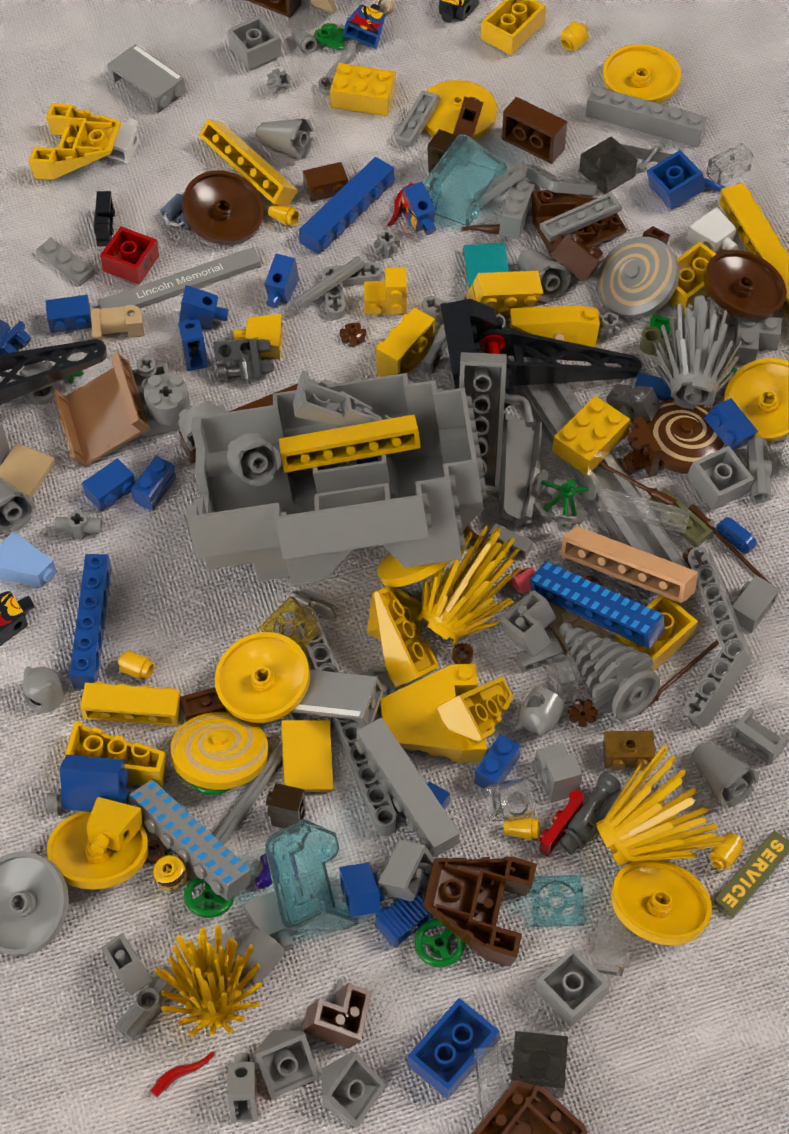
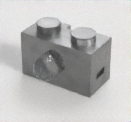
M615 384L606 398L610 406L631 420L641 416L644 421H652L661 407L653 387L637 386L632 389L631 385Z

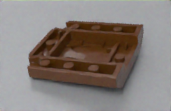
M515 1079L471 1134H588L585 1125L544 1087L530 1085Z

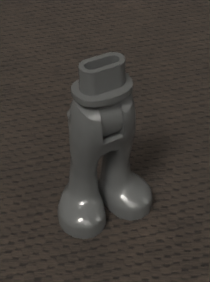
M603 772L600 775L595 790L581 809L570 819L571 822L568 824V829L563 831L564 836L559 843L568 854L572 855L577 849H582L599 832L596 823L606 817L622 790L619 789L621 783L612 774ZM603 801V803L601 804V806L599 807V809L596 811L597 807H598V806L600 805V803Z

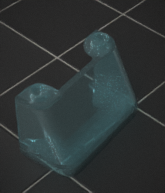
M459 134L428 175L424 184L435 207V215L469 227L472 221L478 218L480 212L478 208L479 199L492 181L508 170L506 163L469 136Z
M305 819L272 834L265 844V852L281 921L285 927L294 930L350 929L359 924L357 916L350 917L346 904L335 905L325 864L334 859L338 854L339 843L335 832Z

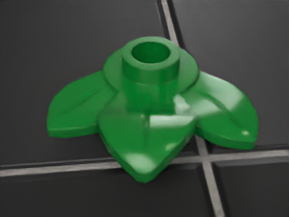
M334 23L324 24L321 29H317L314 32L318 45L329 46L336 50H344L342 42L349 39L343 36L344 29L338 28Z

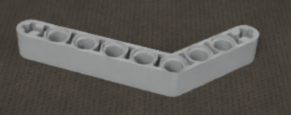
M698 546L689 552L688 561L691 569L698 572L697 584L722 646L721 651L685 704V713L694 724L703 727L713 720L749 665L752 656L715 561L704 547Z

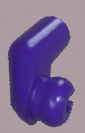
M265 853L260 856L264 869L254 881L259 889L271 886L278 875L271 853Z

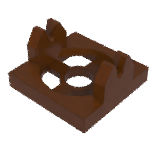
M640 416L634 419L633 429L627 437L634 450L627 455L633 460L634 464L632 465L635 466V471L645 469L648 476L653 477L658 472L662 449L643 417Z

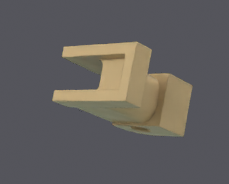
M125 305L121 307L91 309L93 339L103 342L104 334L128 332L129 338L144 336L142 313L138 306ZM128 313H134L133 316H127Z

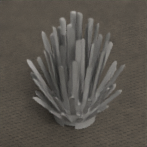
M703 295L695 297L693 311L692 305L689 304V307H686L685 321L684 307L678 304V330H676L675 321L669 317L673 352L664 325L661 326L669 353V361L660 342H658V345L654 343L656 354L667 375L658 365L654 369L671 390V397L674 398V403L689 409H694V406L704 405V408L714 403L715 394L735 375L734 372L728 375L727 373L739 359V356L734 357L742 344V340L737 343L726 361V357L733 345L731 340L718 363L728 325L725 323L727 310L723 312L717 339H715L720 308L717 311L712 309V301H710L707 309V301H704L705 297Z

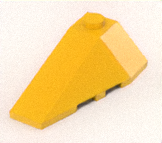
M572 305L510 308L509 310L510 328L519 332L552 339L555 333H560L564 335L563 341L591 347L596 346L600 326L597 308Z
M388 586L374 592L385 667L388 671V677L393 682L395 688L438 668L439 665L430 645L425 639L421 641L415 632L417 626L414 622L410 623L404 616L405 610Z
M501 676L453 698L437 707L442 722L446 724L448 730L480 741L494 733L495 725L500 723L502 719L500 717L501 714L507 710L514 696L504 677Z

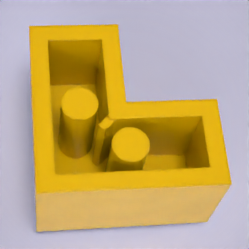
M385 267V281H364L365 315H398L407 313L406 267Z

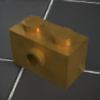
M605 731L603 738L604 767L622 770L624 768H637L640 762H642L640 770H643L655 757L653 731Z

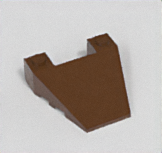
M481 857V859L435 858L423 908L485 960L511 967L517 959L522 934L496 926L504 891L526 897L533 885L537 863L516 857H504L503 859H490V857Z

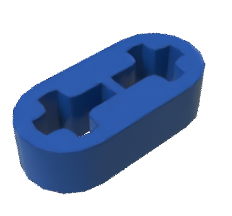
M725 517L717 524L718 532L742 553L748 554L757 546L754 536L733 519Z

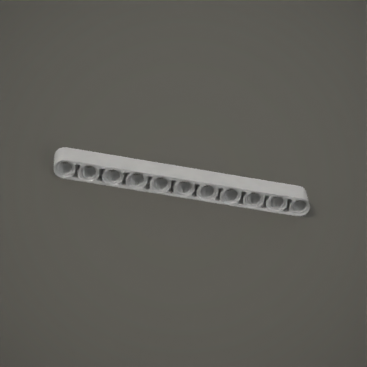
M307 605L298 607L294 613L295 626L311 669L340 673L314 609ZM324 657L325 659L317 660L316 658ZM331 717L376 832L382 836L393 834L396 830V812L389 794L383 789L378 773L374 774L371 771L366 755H361L356 748L355 741H357V738L354 740L347 738L349 736L357 737L356 731L361 729L355 719L343 720ZM358 756L365 757L364 760H357L355 758ZM368 776L374 778L372 781L364 780V778ZM375 797L383 799L380 802L372 801V799ZM387 818L390 819L391 822L384 824L381 823L380 820Z

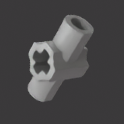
M74 510L68 517L55 518V531L70 532L75 539H83L89 533L102 532V518H88L82 511Z

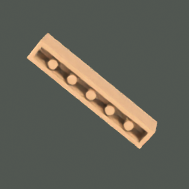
M579 526L574 527L563 536L561 556L680 603L686 601L696 590L698 572Z

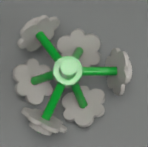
M543 469L541 474L538 473L533 481L536 494L540 495L543 488L548 486L547 492L551 495L552 500L549 504L543 503L541 500L534 504L538 516L549 522L554 520V522H557V525L562 527L583 523L585 521L584 517H587L588 513L584 511L582 506L575 507L573 497L577 492L579 495H582L583 501L595 500L598 487L594 484L593 477L581 478L579 481L580 485L575 488L576 482L573 479H563L561 481L554 479L553 483L547 481L549 472ZM557 502L564 504L563 514L555 516L552 511V507Z

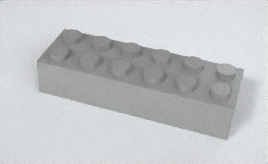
M461 352L459 388L465 387L466 396H471L486 491H499L507 354Z

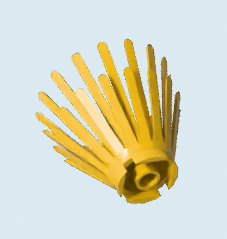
M665 744L649 765L635 779L642 768V762H640L606 817L596 823L605 845L614 853L612 856L621 867L635 861L697 858L696 856L698 855L691 852V850L726 845L721 842L724 838L717 836L714 832L701 834L717 829V824H709L686 831L706 823V818L696 817L709 811L708 807L704 806L677 817L678 812L694 804V799L690 797L697 793L695 787L661 806V803L666 800V796L682 784V778L686 774L684 769L680 770L644 800L650 794L652 787L672 767L676 759L675 755H672L635 794L668 752V746L665 747Z

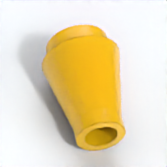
M271 205L268 209V216L290 227L298 223L299 211L295 207Z
M532 816L504 821V836H512L529 841L539 839L540 820L534 819Z

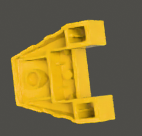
M51 103L46 119L52 135H62L58 148H33L28 162L34 177L37 179H56L111 154L122 126L121 121L103 115H93L91 111L86 109L84 111L78 110L76 106L71 104Z
M451 664L381 698V716L403 749L415 751L416 749L427 752L430 756L437 757L439 755L450 758L451 761L457 763L481 762L486 753L485 738L476 741L448 730L446 724L442 722L437 707L453 698L477 688L478 681L475 664Z

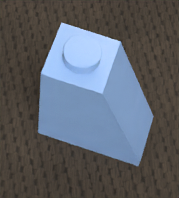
M15 532L11 533L0 544V579L41 588L46 582H50L57 573L54 561Z

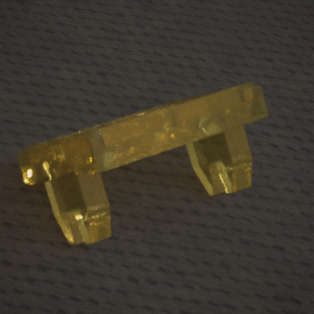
M290 596L258 627L261 632L275 633L276 622H278L280 625L279 634L286 636L283 632V627L287 623L292 624L293 633L286 637L296 642L302 650L321 632L316 626L318 618L312 616L313 612L301 606L293 596ZM287 612L298 614L292 621L286 620L283 617V614ZM304 621L305 633L301 640L297 635V626Z

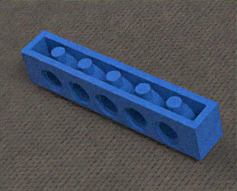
M85 554L69 674L73 689H84L85 683L98 681L112 570L108 554Z

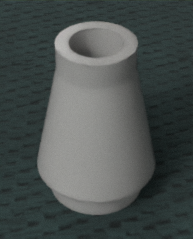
M296 28L292 32V37L302 52L311 53L316 49L317 41L315 36L302 31L300 28Z

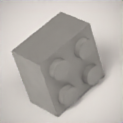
M261 15L227 30L229 48L248 70L281 56L280 37Z
M729 445L693 462L686 476L711 510L747 494L754 481L752 475Z
M573 946L536 979L535 991L571 1028L608 994L610 983Z

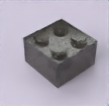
M611 136L581 153L579 171L588 180L597 183V188L605 195L635 177L638 160Z
M515 1031L510 1083L517 1079L523 1083L544 1087L554 1097L563 1098L568 1036Z

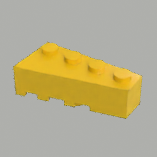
M75 720L65 756L67 754L124 760L125 770H128L127 784L143 786L153 779L161 788L163 787L167 772L165 752L138 742L134 744L125 741L124 737L118 735L114 737L105 734L99 728L93 727L91 729L84 726L82 722Z

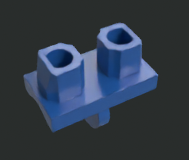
M19 321L12 329L10 326L8 327L0 346V354L18 352L12 346L14 342L22 348L30 342L31 337L24 330L25 324Z

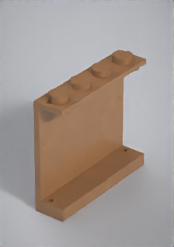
M118 352L110 356L113 364L112 369L67 396L57 389L53 390L55 395L54 403L60 413L59 420L65 430L64 438L70 448L69 455L74 462L76 461L84 467L150 430L130 363Z

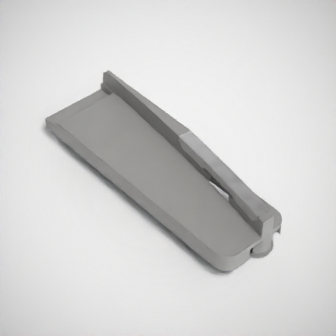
M505 413L503 417L499 514L508 521L513 520L511 522L513 527L521 528L524 523L527 527L534 521L536 491L534 490L533 481L538 473L540 474L542 423L539 421L536 424L534 423L532 427H526L525 421Z

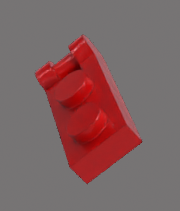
M580 790L570 792L567 806L563 811L559 810L556 813L551 828L549 830L546 828L540 835V853L549 857L564 836L563 831L568 829V824L571 822L570 819L583 806L584 795Z

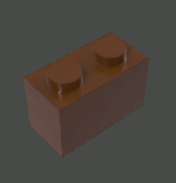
M342 162L303 170V185L310 202L333 197L348 183V177Z

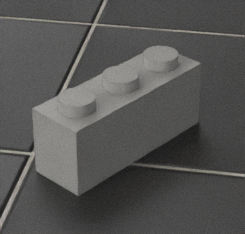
M525 181L513 184L501 215L499 236L519 240L532 206L531 194L534 191L535 184Z

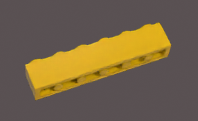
M208 119L198 136L273 204L288 207L298 190L224 123Z
M415 414L279 439L284 473L421 448Z

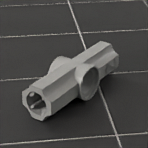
M754 437L747 442L748 461L746 469L754 478L750 487L751 500H754L756 503H764L771 498L770 479L772 463L771 460H768L767 441L762 437Z
M165 965L164 968L176 977L171 967ZM158 975L148 987L139 991L136 1001L115 1025V1028L128 1040L134 1041L149 1021L157 1017L162 1011L161 1006L169 998L164 997L161 990H168L173 993L176 988ZM148 999L156 1000L154 1005L150 1007L143 1006L144 1002Z

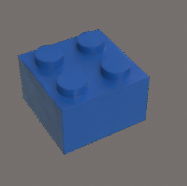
M681 150L646 170L649 186L671 210L706 190L703 173Z

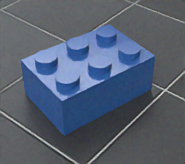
M458 998L408 1055V1067L448 1100L499 1041L500 1031L462 999Z

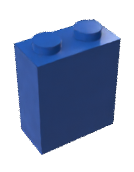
M66 754L60 766L62 809L92 812L97 797L128 805L129 791L126 790L125 786L128 781V770H125L124 760Z

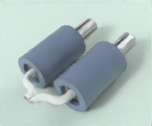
M184 193L182 195L176 194L160 210L164 220L167 221L166 226L181 227L185 230L190 227L184 218L183 212L176 218L177 223H170L182 210Z

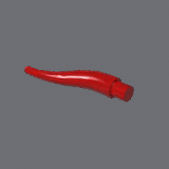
M413 183L404 186L397 194L394 201V213L387 226L390 227L401 212L403 189L414 185Z
M210 1052L202 1060L176 1066L166 1071L156 1080V1084L150 1090L151 1094L158 1098L177 1078L200 1069L213 1058L215 1053Z

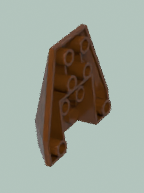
M548 190L532 191L533 225L549 252H554L568 234H559L556 240L549 242L540 229V223L597 198L555 193ZM616 213L570 234L579 236L584 241L582 243L584 246L590 245L593 247V245L596 246L626 233L627 228Z

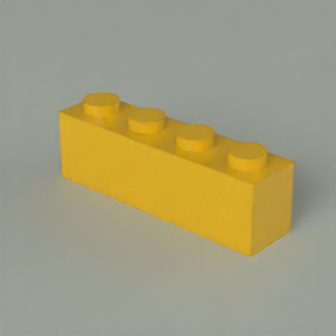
M96 681L85 683L80 709L83 719L178 727L182 702L180 690L171 687L160 689L147 685L135 687L123 683L110 685Z

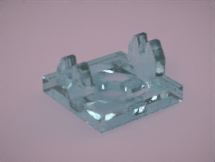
M581 875L534 876L531 888L533 927L584 926V886L581 884ZM552 884V893L548 898H540L541 890L547 885ZM560 884L569 887L575 897H565L560 892ZM553 896H559L564 900V905L561 908L551 906L550 899ZM548 906L554 912V917L545 914L540 907ZM566 906H575L571 914L567 917H562V911Z

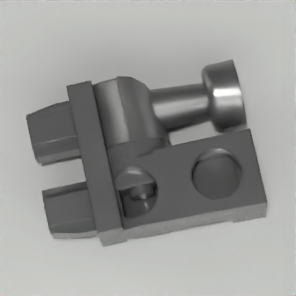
M254 337L213 342L216 362L238 359L237 366L217 365L219 381H227L229 376H242L246 379L260 378L264 374L274 371L273 360L262 361L261 353L271 352V343L268 339Z

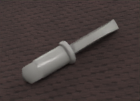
M295 591L289 593V599L293 603L296 602L300 605L310 606L315 612L330 619L336 618V613L326 604L315 601L312 598L309 599Z

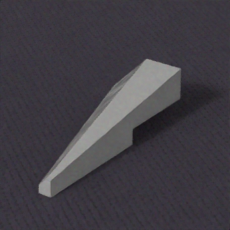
M302 371L293 401L295 417L344 427L391 419L387 415L382 418L373 413L371 406L343 391L337 392L327 388V383L323 380L318 383L308 377L309 373L306 371Z

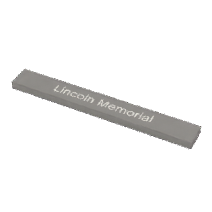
M251 247L98 300V305L100 309L125 305H135L142 308L184 293L185 285L200 288L260 267L261 261L255 249Z

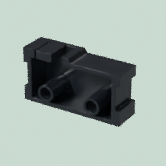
M97 191L94 217V233L97 247L107 246L112 239V235H114L113 217H115V209L111 191Z

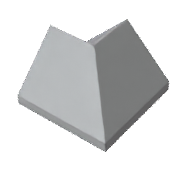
M272 1030L254 1052L271 1099L320 1078L304 1031Z
M352 1051L322 1068L323 1107L357 1128L387 1084L356 1052Z

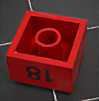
M120 226L100 254L103 272L140 285L158 259L159 249L157 239Z

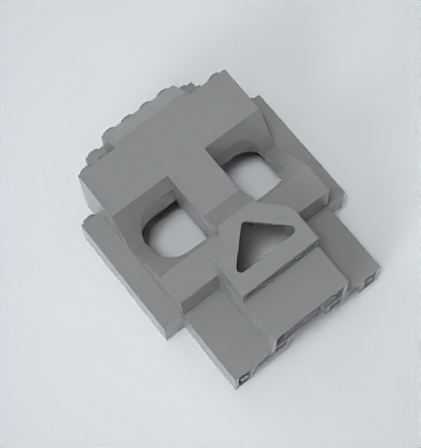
M407 373L327 385V388L331 390L343 391L371 406L372 412L382 418L385 415L396 418L415 414L421 448L376 456L379 460L377 462L338 468L337 466L340 463L286 473H284L281 459L280 468L274 473V478L262 486H251L243 482L230 470L227 463L228 445L232 440L247 433H257L270 442L280 454V438L344 426L295 417L293 401L296 390L274 393L273 405L193 417L191 430L196 446L195 476L200 493L199 498L194 499L193 505L187 506V523L196 559L204 558L207 570L254 563L258 582L290 577L291 585L325 580L353 549L382 545L404 567L462 559L461 549H465L463 530L483 509V499L487 498L471 396H466L465 387L442 391L441 388L437 389L436 380L414 384L413 381L408 382Z

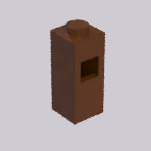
M464 97L453 132L457 136V150L466 153L469 151L484 103L475 97Z

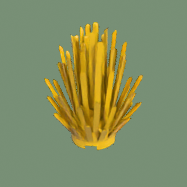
M486 525L474 546H470L460 566V559L454 560L450 569H446L444 576V568L430 576L429 583L426 581V578L423 579L422 611L416 619L420 622L423 618L426 619L425 625L445 640L451 637L452 641L450 643L454 646L462 637L499 624L497 621L489 624H484V622L492 619L494 614L514 602L511 601L512 598H506L497 604L493 602L494 598H492L521 569L516 568L511 574H507L494 588H491L513 563L512 559L520 551V548L515 549L497 569L515 541V538H510L503 544L497 543L496 541L501 531L500 527L495 528L490 537H487L475 554L488 530ZM472 531L469 532L465 540V549L472 537ZM465 549L461 550V555H463Z
M215 926V949L212 947V944L208 943L204 928L199 929L200 936L196 938L197 950L192 940H188L185 944L182 936L177 935L176 940L186 961L177 945L174 944L172 950L178 959V963L172 956L168 957V962L171 964V970L176 977L165 968L160 970L156 967L155 974L179 990L183 996L168 990H161L162 995L184 1004L186 1008L161 1006V1010L163 1012L189 1014L190 1017L180 1019L178 1023L180 1025L192 1022L199 1024L188 1033L190 1036H195L205 1026L210 1027L209 1035H214L216 1028L221 1027L228 1034L233 1033L234 1030L229 1023L233 1020L242 1022L246 1018L236 1015L237 1012L258 1007L260 1001L241 1004L244 998L256 992L262 984V981H260L246 992L241 993V990L260 967L259 963H256L239 982L240 975L254 949L253 945H249L244 957L237 956L233 973H231L237 942L232 937L228 938L224 951L220 926Z

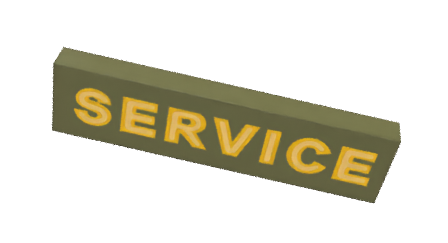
M774 830L719 893L713 903L734 918L789 854V841Z

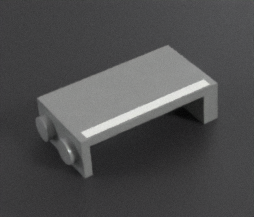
M136 44L107 64L109 79L116 82L122 77L153 99L155 112L157 113L186 92L184 78Z
M310 670V683L307 693L300 704L288 715L292 720H298L300 713L355 719L360 728H363L374 721L384 688L377 676Z

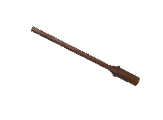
M602 462L598 464V466L617 474L633 485L645 490L651 498H655L671 508L675 505L676 500L662 493L657 488H649Z
M694 504L688 508L755 575L769 582L713 527L710 518L708 519Z
M717 640L659 688L655 698L646 709L655 701H658L659 696L664 690L714 649L719 642Z

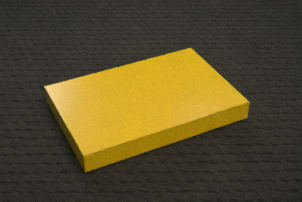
M282 720L283 784L304 789V792H332L333 771L330 720Z

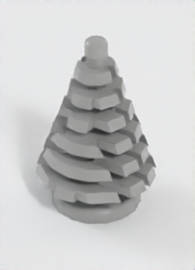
M568 622L560 626L559 633L566 638L565 645L571 652L570 655L576 663L575 666L598 712L610 713L613 711L619 719L626 720L637 716L646 709L655 698L660 686V678L652 672L653 659L648 654L638 652L632 647L612 641L607 637L601 639L598 634L592 631L588 632L581 627L574 628Z

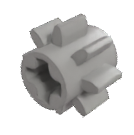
M279 68L272 70V73L267 74L266 84L271 92L277 91L278 94H281L290 88L291 78L286 73V70L280 72Z
M384 231L381 234H377V240L374 241L375 248L378 249L379 255L382 254L389 257L394 253H398L400 239H396V233Z
M608 312L603 316H599L600 337L603 336L604 338L611 339L615 335L619 336L623 326V322L618 321L619 315Z

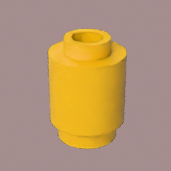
M128 650L120 655L117 665L120 672L140 680L143 678L148 680L153 673L155 663L150 661L149 657Z
M731 832L722 836L724 840L721 842L726 845L714 847L709 854L711 864L719 870H729L743 851V840Z

